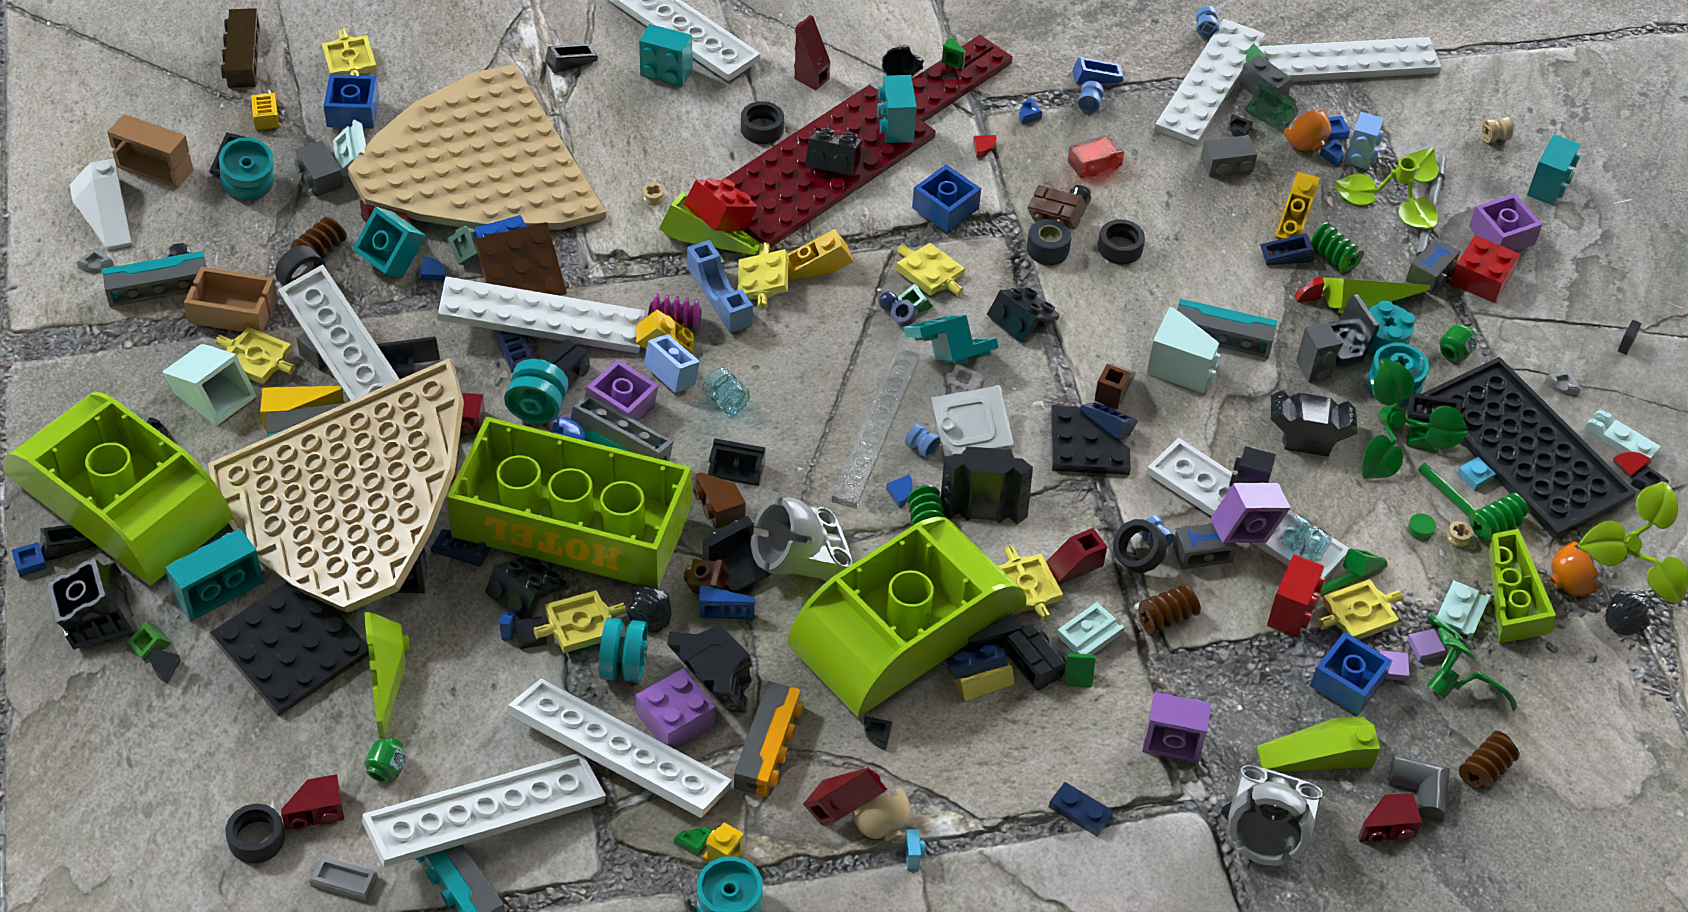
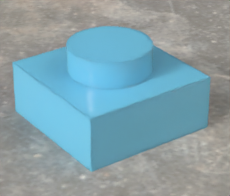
M1479 457L1460 466L1457 472L1474 491L1493 481L1496 475Z
M907 829L905 851L907 870H919L920 858H925L926 855L925 841L919 840L918 829Z

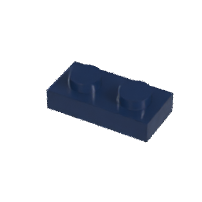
M985 645L979 650L959 652L953 657L946 658L947 669L955 680L1008 666L1007 657L999 645Z
M1064 782L1050 800L1048 807L1096 837L1100 835L1112 819L1114 813L1112 809L1067 782Z

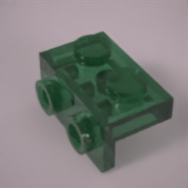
M1258 82L1256 85L1258 91L1245 107V110L1283 134L1285 128L1289 127L1299 113L1296 100L1287 94L1284 96L1277 93L1278 90L1269 83L1264 85Z

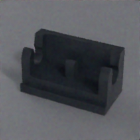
M714 438L709 457L708 475L724 480L759 486L765 467L766 447Z

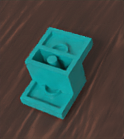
M946 315L903 327L905 337H914L915 341L931 340L935 359L944 360L945 364L964 363L968 361V357L977 356V358L989 356L991 355V350L999 348L997 338L979 337L972 339L967 315Z

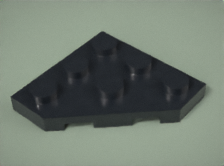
M1052 405V471L1130 475L1129 447L1119 439L1114 438L1084 414L1079 407Z

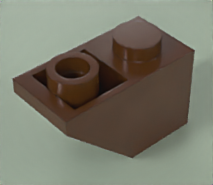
M1106 364L1097 382L1094 401L1118 409L1136 372L1115 364Z
M701 472L695 474L694 496L697 501L701 500L706 519L712 520L716 529L745 517L746 502L735 483Z

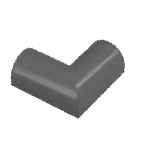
M1394 756L1391 762L1389 785L1417 791L1416 804L1420 816L1444 821L1450 768Z

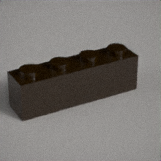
M257 8L229 9L228 19L224 20L225 32L227 34H223V42L226 49H222L223 63H225L221 65L222 79L226 78L228 88L256 87L260 32Z

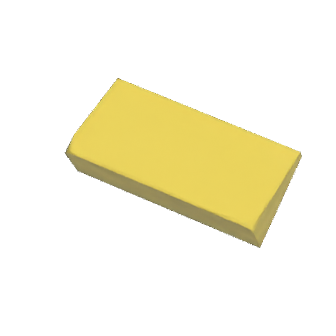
M1009 663L1008 666L956 680L951 675L953 682L965 701L1012 686L1015 683L1013 669Z

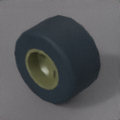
M1053 219L1037 221L1028 232L1027 252L1029 256L1036 262L1044 265H1055L1063 262L1070 252L1071 231L1065 224Z

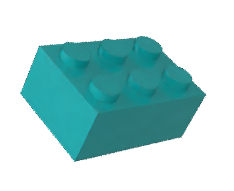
M240 528L224 535L207 546L199 548L182 559L175 560L172 564L165 567L174 601L190 622L264 583L257 550Z

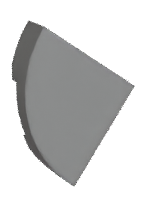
M96 248L76 262L79 269L88 272L102 271L103 268H109L114 265L110 257Z
M1570 371L1546 376L1545 382L1557 392L1567 395H1578L1581 390Z

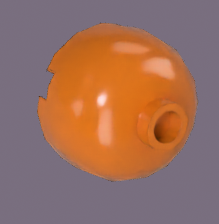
M1320 108L1319 112L1314 109L1294 120L1295 126L1291 130L1287 126L1283 132L1293 148L1299 151L1313 150L1316 152L1326 145L1324 141L1330 136L1331 123L1323 108Z
M1571 542L1558 550L1554 555L1551 563L1553 574L1549 577L1557 590L1562 588L1569 595L1586 596L1601 589L1602 583L1596 584L1595 577L1599 574L1588 554L1582 549L1578 551L1575 548L1578 545L1577 542Z

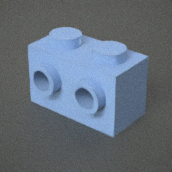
M1363 112L1360 113L1345 164L1368 170L1370 162L1376 161L1379 149L1375 147L1376 144H1381L1384 131H1380L1384 118Z
M669 334L648 341L644 361L646 368L675 393L695 386L699 360Z

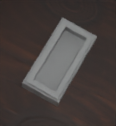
M321 856L309 882L312 887L367 902L378 879V873L374 870Z

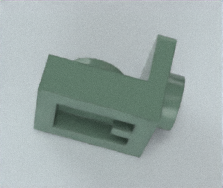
M468 226L461 227L455 231L454 235L447 238L459 265H465L478 257L474 242L476 239L474 228Z

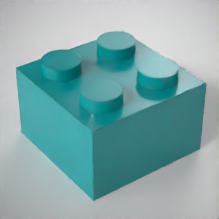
M649 24L639 40L640 76L683 87L693 70L692 34Z
M911 75L883 76L882 86H878V98L881 100V103L877 104V116L882 118L880 119V133L885 135L886 143L914 142L917 106Z
M1554 134L1538 162L1527 196L1553 206L1558 197L1562 199L1567 189L1565 183L1570 184L1575 174L1572 167L1576 168L1580 160L1581 154L1578 153L1581 144Z
M375 207L352 250L383 273L403 278L426 235L394 212Z

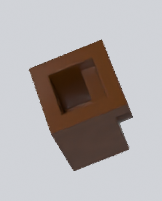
M693 559L692 565L687 566L685 569L684 580L693 593H700V586L725 590L730 571L722 560L715 562Z

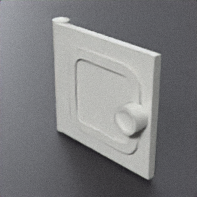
M1000 385L931 397L944 458L950 457L953 454H962L966 446L984 448L1014 447Z

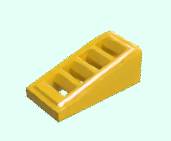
M275 93L251 95L255 130L279 128Z

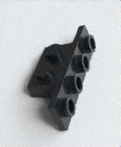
M435 336L376 344L399 379L414 374L416 363L440 360L438 342Z

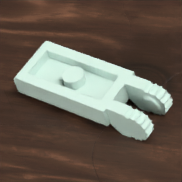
M1603 410L1597 411L1594 414L1595 419H1590L1586 423V429L1590 433H1593L1602 442L1620 453L1638 452L1652 460L1661 447L1621 422L1614 420L1610 413H1606Z

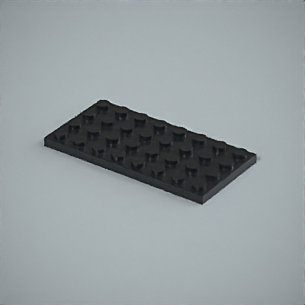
M1500 356L1422 393L1463 400L1461 415L1468 429L1465 438L1461 442L1476 458L1479 457L1496 473L1495 477L1510 493H1516L1524 499L1529 513L1555 539L1632 500L1636 494V491ZM1553 488L1561 489L1563 492L1553 491Z

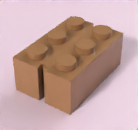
M125 114L107 131L111 148L114 149L112 153L116 167L177 189L194 171L191 157L188 154L189 147L186 135Z
M200 267L193 282L194 286H191L184 301L188 323L241 332L250 327L263 333L278 297L274 278Z

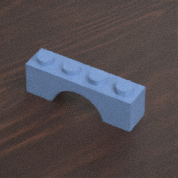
M708 240L687 247V268L729 333L752 326L753 305L742 289L735 291L729 284L722 267L721 257L711 241Z

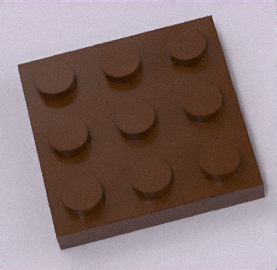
M548 222L474 240L487 284L558 296L567 294Z

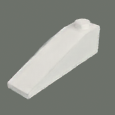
M115 159L89 163L70 184L73 205L82 213L84 220L93 228L95 235L106 250L132 246Z

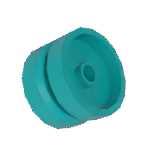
M250 137L237 138L228 142L222 148L219 155L221 185L228 194L241 200H255L265 196L271 190L274 183L273 153L265 143Z
M1390 343L1379 348L1373 358L1366 381L1367 389L1372 397L1375 398L1373 394V381L1380 359L1392 360L1403 365L1414 378L1415 387L1413 393L1421 394L1429 371V364L1425 355L1417 348L1405 343ZM1410 398L1401 399V405L1398 407L1409 406Z
M539 359L523 360L516 365L512 373L510 384L504 396L505 405L513 415L521 420L535 424L549 423V421L555 420L560 413L563 399L569 386L568 378L560 368L550 362Z
M607 617L600 645V679L614 681L620 673L622 664V676L625 682H641L648 648L647 622L632 620L627 627L625 636V626L622 619Z
M721 857L709 862L701 870L697 879V912H762V877L757 868L749 861L738 857Z

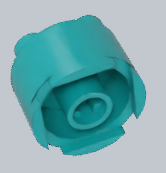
M1381 301L1378 305L1369 309L1379 325V331L1367 353L1368 355L1374 357L1379 348L1390 343H1405L1409 345L1415 326V317L1412 313L1393 305L1389 301Z

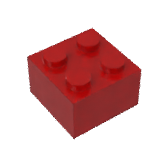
M711 178L706 180L696 179L684 202L687 208L715 231H746L758 207L751 201V197L748 194L740 192L735 188V184L725 178L722 180Z
M1475 235L1457 262L1450 284L1496 303L1514 273L1520 254Z
M1293 554L1276 592L1266 626L1298 637L1301 628L1307 629L1312 617L1311 613L1313 609H1316L1321 596L1318 593H1321L1326 578L1322 577L1324 565Z

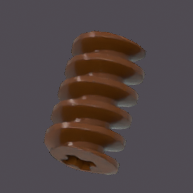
M324 217L320 222L314 224L313 228L300 235L299 239L294 240L291 244V249L296 246H309L323 258L326 256V252L333 251V246L337 247L340 245V241L347 240V234L336 220Z
M1180 585L1177 589L1173 588L1168 590V592L1160 593L1158 596H1152L1149 600H1142L1138 607L1141 625L1148 634H1153L1155 629L1158 631L1163 630L1164 625L1167 627L1172 626L1173 621L1180 623L1183 618L1186 620L1190 619L1192 614L1198 616L1201 612L1200 602L1196 594L1187 585Z
M1495 730L1459 767L1460 777L1470 787L1490 789L1493 786V782L1499 780L1500 775H1503L1507 768L1513 765V761H1517L1520 758V752L1509 736Z

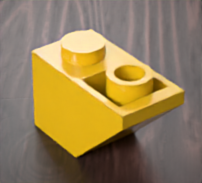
M659 310L654 311L636 324V343L646 350L649 340L669 334L689 353L694 352L693 333Z

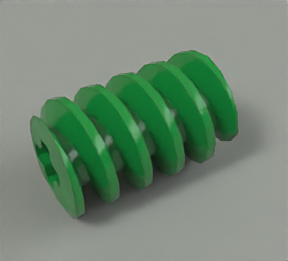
M1329 222L1323 223L1312 237V248L1318 251L1321 256H1325V259L1332 262L1335 267H1339L1342 273L1352 271L1362 260L1364 251L1357 252L1359 248L1357 244L1351 245L1352 241L1349 238L1344 240L1345 235L1343 233L1337 234L1338 230L1335 227L1330 229L1331 224Z
M922 485L912 490L908 495L912 526L928 518L944 517L940 491L937 487Z
M1510 493L1506 497H1502L1470 513L1469 523L1478 539L1482 542H1488L1495 533L1513 530L1516 526H1521L1524 523V517L1528 514V506L1521 496L1516 493Z

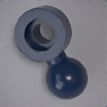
M891 291L881 294L879 298L880 307L885 311H891V317L898 325L909 326L916 320L918 315L917 308L909 300L899 301L897 295Z

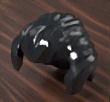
M901 45L891 48L882 57V70L887 76L911 75L912 79L916 73L923 70L924 60L921 56L912 53L909 45Z
M641 583L631 589L632 603L626 609L629 619L647 622L648 631L658 632L667 627L672 616L668 593L662 589H656Z
M1622 591L1614 595L1606 609L1605 622L1607 626L1613 629L1615 633L1626 636L1633 635L1639 630L1644 631L1651 624L1648 614L1652 606L1651 596H1648L1643 591L1641 593Z

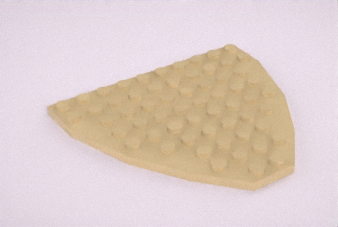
M515 64L471 73L414 102L380 130L364 148L365 154H359L348 167V175L365 204L403 212L407 218L418 221L475 228L521 215L526 226L548 222L549 230H562L606 219L604 207Z
M450 358L208 463L210 477L221 491L232 513L233 519L231 518L228 523L234 531L239 528L243 531L256 548L259 563L304 594L347 613L400 590L431 535L455 474L464 401L454 364Z

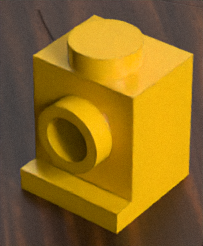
M724 822L721 827L713 830L706 841L707 851L702 856V859L709 863L721 857L739 858L743 853L744 833Z

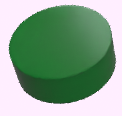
M1423 513L1413 515L1408 524L1409 533L1421 540L1431 538L1436 529L1435 520Z

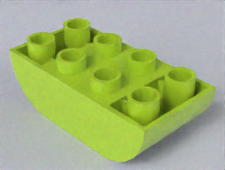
M92 392L7 454L3 459V469L6 476L150 586L166 574V566L172 564L175 560L182 559L193 553L228 525V521L231 518L233 519L230 508L221 491L208 473L190 454L113 397L101 392Z
M932 517L916 523L836 574L821 586L803 606L794 620L788 635L787 645L859 718L966 646L969 637L1009 613H1015L1026 605V595L1022 588L950 520L944 517Z

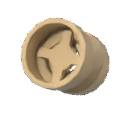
M1508 117L1500 118L1498 121L1489 119L1482 123V137L1486 143L1495 142L1497 139L1506 141L1512 138L1513 126Z

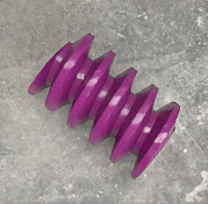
M656 293L654 299L651 300L648 316L654 311L659 310L666 316H670L680 325L684 323L685 328L690 330L694 324L695 330H699L702 308L699 305L698 299L695 300L693 306L690 305L689 298H686L683 304H680L679 296L675 297L673 303L670 302L669 295H666L664 300L660 301L659 293Z

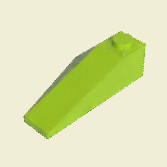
M681 192L671 203L659 227V230L663 231L666 237L673 240L677 239L694 244L710 240L715 248L751 255L757 253L761 244L744 231L713 230L684 205L688 196L684 192Z
M1323 278L1325 282L1323 293L1327 303L1331 308H1339L1338 313H1343L1350 296L1358 294L1366 307L1371 308L1378 305L1381 301L1391 302L1428 291L1431 286L1345 278Z
M364 612L370 670L374 686L373 697L379 738L385 737L406 666L405 652L410 651L409 635H403L401 624L372 612Z
M1363 717L1333 718L1257 746L1261 768L1275 772L1374 767L1380 751L1375 726Z

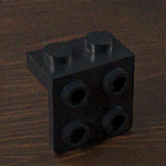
M821 128L820 131H816L808 141L805 166L852 175L856 150L862 145V139L857 138L858 135L853 133L834 134V130Z
M1028 287L1000 290L987 313L991 319L1021 343L1028 341L1038 321L1058 320L1060 316L1055 311L1054 305L1041 300L1037 296L1038 293Z
M1358 294L1350 296L1339 321L1328 322L1341 343L1335 362L1337 366L1363 362L1379 331V325Z
M748 516L741 520L733 521L729 526L718 532H713L703 539V560L715 562L722 560L730 571L726 588L733 593H739L772 575L760 568L753 558L751 537L754 534V522Z
M525 556L495 565L485 593L522 620L532 618L540 596L565 589L567 583L560 578L557 572L546 568L538 559Z

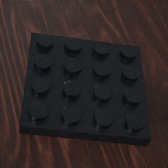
M288 582L210 632V638L277 716H280L369 656L368 645L332 605L304 594Z

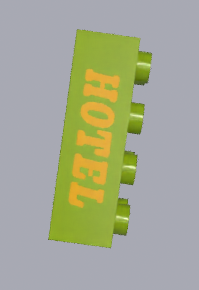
M486 416L447 495L451 535L453 538L469 542L473 541V543L477 544L484 542L486 546L633 584H646L658 589L692 509V468Z

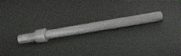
M1443 155L1437 158L1439 171L1436 179L1432 181L1428 198L1435 207H1437L1441 184L1446 177L1445 166L1447 158ZM1432 228L1421 230L1416 252L1417 257L1428 246Z

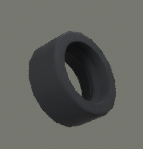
M767 101L750 103L741 112V133L747 140L757 144L775 142L784 133V112L776 104ZM764 118L773 121L774 124L767 127H759L750 122L755 119Z
M1125 219L1109 221L1100 230L1098 251L1109 262L1116 264L1135 262L1141 257L1145 243L1144 231L1132 221ZM1124 237L1134 242V245L1120 247L1112 244L1108 239Z
M305 245L296 246L280 258L276 265L275 276L285 286L321 265L325 267V261L311 247ZM309 262L307 268L300 275L292 278L297 268Z
M1133 519L1118 529L1113 540V551L1115 557L1122 565L1134 572L1146 573L1162 563L1167 552V541L1164 533L1153 523L1145 519ZM1146 531L1153 537V547L1145 558L1134 561L1127 555V545L1136 533Z
M255 803L241 807L231 815L225 827L230 851L243 862L259 863L267 861L274 857L284 844L285 832L281 816L274 808L265 804ZM266 822L273 827L272 835L260 844L247 845L238 840V833L250 823Z

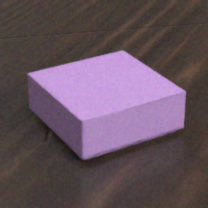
M1434 629L1409 634L1407 641L1418 661L1444 656L1446 650Z
M1380 650L1381 654L1393 660L1386 679L1408 681V653Z

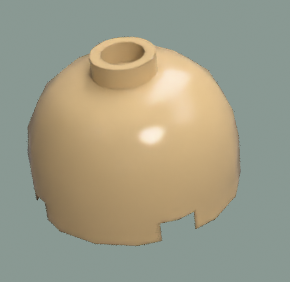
M903 788L895 789L898 795L891 797L889 792L872 799L859 807L860 813L856 811L851 812V816L862 834L871 839L885 838L886 842L902 835L900 830L907 825L911 812V807Z

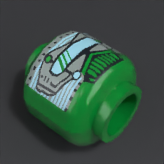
M1452 326L1440 339V351L1450 361L1465 360L1477 347L1475 332L1468 326Z
M390 737L387 740L375 741L364 760V765L367 769L366 773L372 779L382 783L397 779L408 759L407 753L402 749L403 744Z

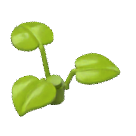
M1434 148L1420 150L1400 158L1397 169H1392L1390 175L1377 188H1375L1373 179L1364 174H1352L1335 181V188L1345 201L1355 206H1368L1375 201L1374 193H1379L1395 177L1400 184H1408L1409 202H1404L1399 206L1398 215L1400 220L1404 224L1418 229H1431L1437 224L1438 213L1435 205L1425 197H1419L1414 200L1412 196L1414 180L1418 183H1428L1436 179L1439 170Z
M1662 481L1646 487L1637 497L1636 509L1638 515L1643 520L1648 521L1646 525L1632 531L1631 534H1625L1624 527L1618 522H1602L1587 532L1578 547L1588 553L1598 563L1605 566H1616L1629 555L1654 563L1656 566L1650 568L1647 572V581L1651 589L1668 602L1681 603L1684 601L1688 589V568L1685 563L1676 557H1666L1660 562L1656 558L1640 553L1642 540L1639 534L1651 528L1653 524L1659 529H1667L1675 522L1678 515L1676 495L1672 488Z

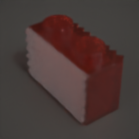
M1108 133L1103 137L1100 136L1099 138L1088 139L1079 144H1072L1069 149L1068 163H1070L1080 178L1094 177L1100 172L1116 170L1122 166L1124 151L1112 135Z

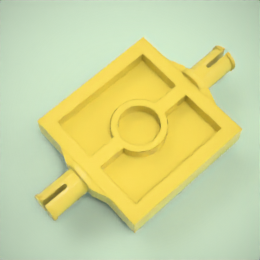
M341 28L337 30L339 39L322 43L329 74L361 75L377 72L367 35L348 37L347 30L342 28L341 31Z
M761 243L759 245V255L739 259L738 290L742 289L749 300H758L757 308L762 311L763 307L765 310L768 308L769 297L778 293L788 292V254L785 249L769 253L770 246L768 243Z
M928 243L916 251H912L905 244L897 248V252L905 258L897 262L896 271L916 284L928 295L932 296L936 292L945 289L950 290L957 297L963 293L964 288L955 283V281L964 276L965 268L932 243Z
M247 327L240 336L232 340L222 335L216 338V345L227 348V352L237 355L250 380L264 385L277 370L290 375L295 371L294 364L284 361L292 352L290 343Z
M1009 545L1006 546L1004 553L1009 561L998 567L1022 588L1026 595V605L1013 614L1035 610L1041 622L1048 621L1051 615L1046 605L1062 601L1063 593L1042 554L1019 557L1013 545H1010V548Z
M1369 579L1324 595L1322 603L1330 615L1318 619V625L1322 630L1336 625L1343 633L1346 632L1357 640L1395 627L1399 619L1391 609V604L1402 601V593L1397 590L1385 595Z
M597 590L545 604L544 612L549 624L534 627V634L536 639L552 634L558 640L563 653L601 643L603 627L607 617L612 618L626 614V607L624 603L608 607L601 600Z

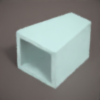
M1169 307L1153 340L1147 374L1204 394L1207 385L1212 386L1217 371H1214L1213 368H1217L1221 354L1217 353L1219 342L1175 308Z
M203 343L162 372L176 396L217 426L257 397L237 355Z

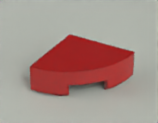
M997 135L973 136L976 158L986 156L988 152L995 148Z
M1323 277L1310 280L1311 283L1303 289L1300 287L1295 294L1296 301L1320 300L1325 284Z
M1625 452L1615 456L1613 462L1632 479L1651 463V459L1642 453Z

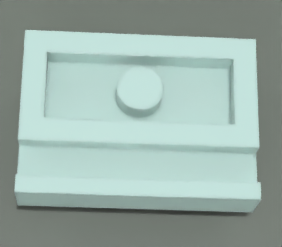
M356 120L352 121L353 126L351 128L347 126L333 140L336 163L345 177L348 175V167L357 156L365 154L364 148L366 143L362 123Z
M1453 580L1437 617L1447 623L1459 635L1460 633L1467 635V639L1471 640L1490 595L1486 594L1484 596L1479 594V590Z
M1096 602L1057 629L1056 636L1074 653L1094 655L1123 634L1124 626L1122 624L1119 625L1116 619Z

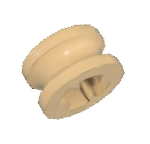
M657 182L646 184L643 188L644 201L651 205L663 202L665 199L664 187Z
M1455 521L1450 525L1446 539L1452 546L1466 547L1473 535V529L1468 523Z

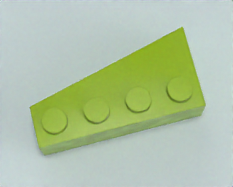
M1519 529L1493 534L1489 549L1498 643L1502 644L1551 634L1556 614Z

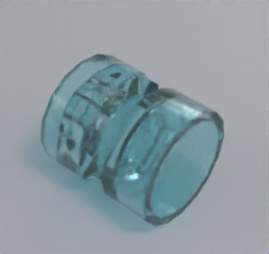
M726 367L715 369L704 380L703 391L713 401L717 402V406L727 415H733L742 410L750 399V391Z
M1302 514L1297 515L1289 523L1281 537L1282 544L1292 551L1299 550V556L1313 562H1317L1322 557L1332 541L1331 534L1321 527L1314 528V523Z

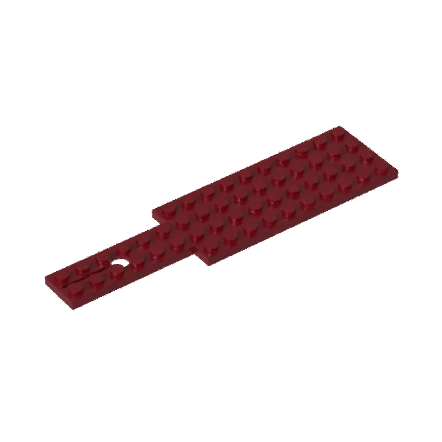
M978 35L961 46L965 50L963 70L943 64L941 59L912 78L917 106L914 142L886 143L885 135L880 133V119L882 118L877 116V104L881 103V100L878 98V89L869 84L725 177V179L732 181L735 184V188L740 192L748 194L751 197V201L758 206L744 232L759 243H768L770 248H772L934 139L936 130L924 122L1012 64L1013 56L982 35ZM946 73H952L959 79L957 81L954 79L943 80L941 76ZM821 128L834 130V134L853 133L858 135L857 138L862 139V145L856 150L852 175L805 166L808 141L816 131H820Z

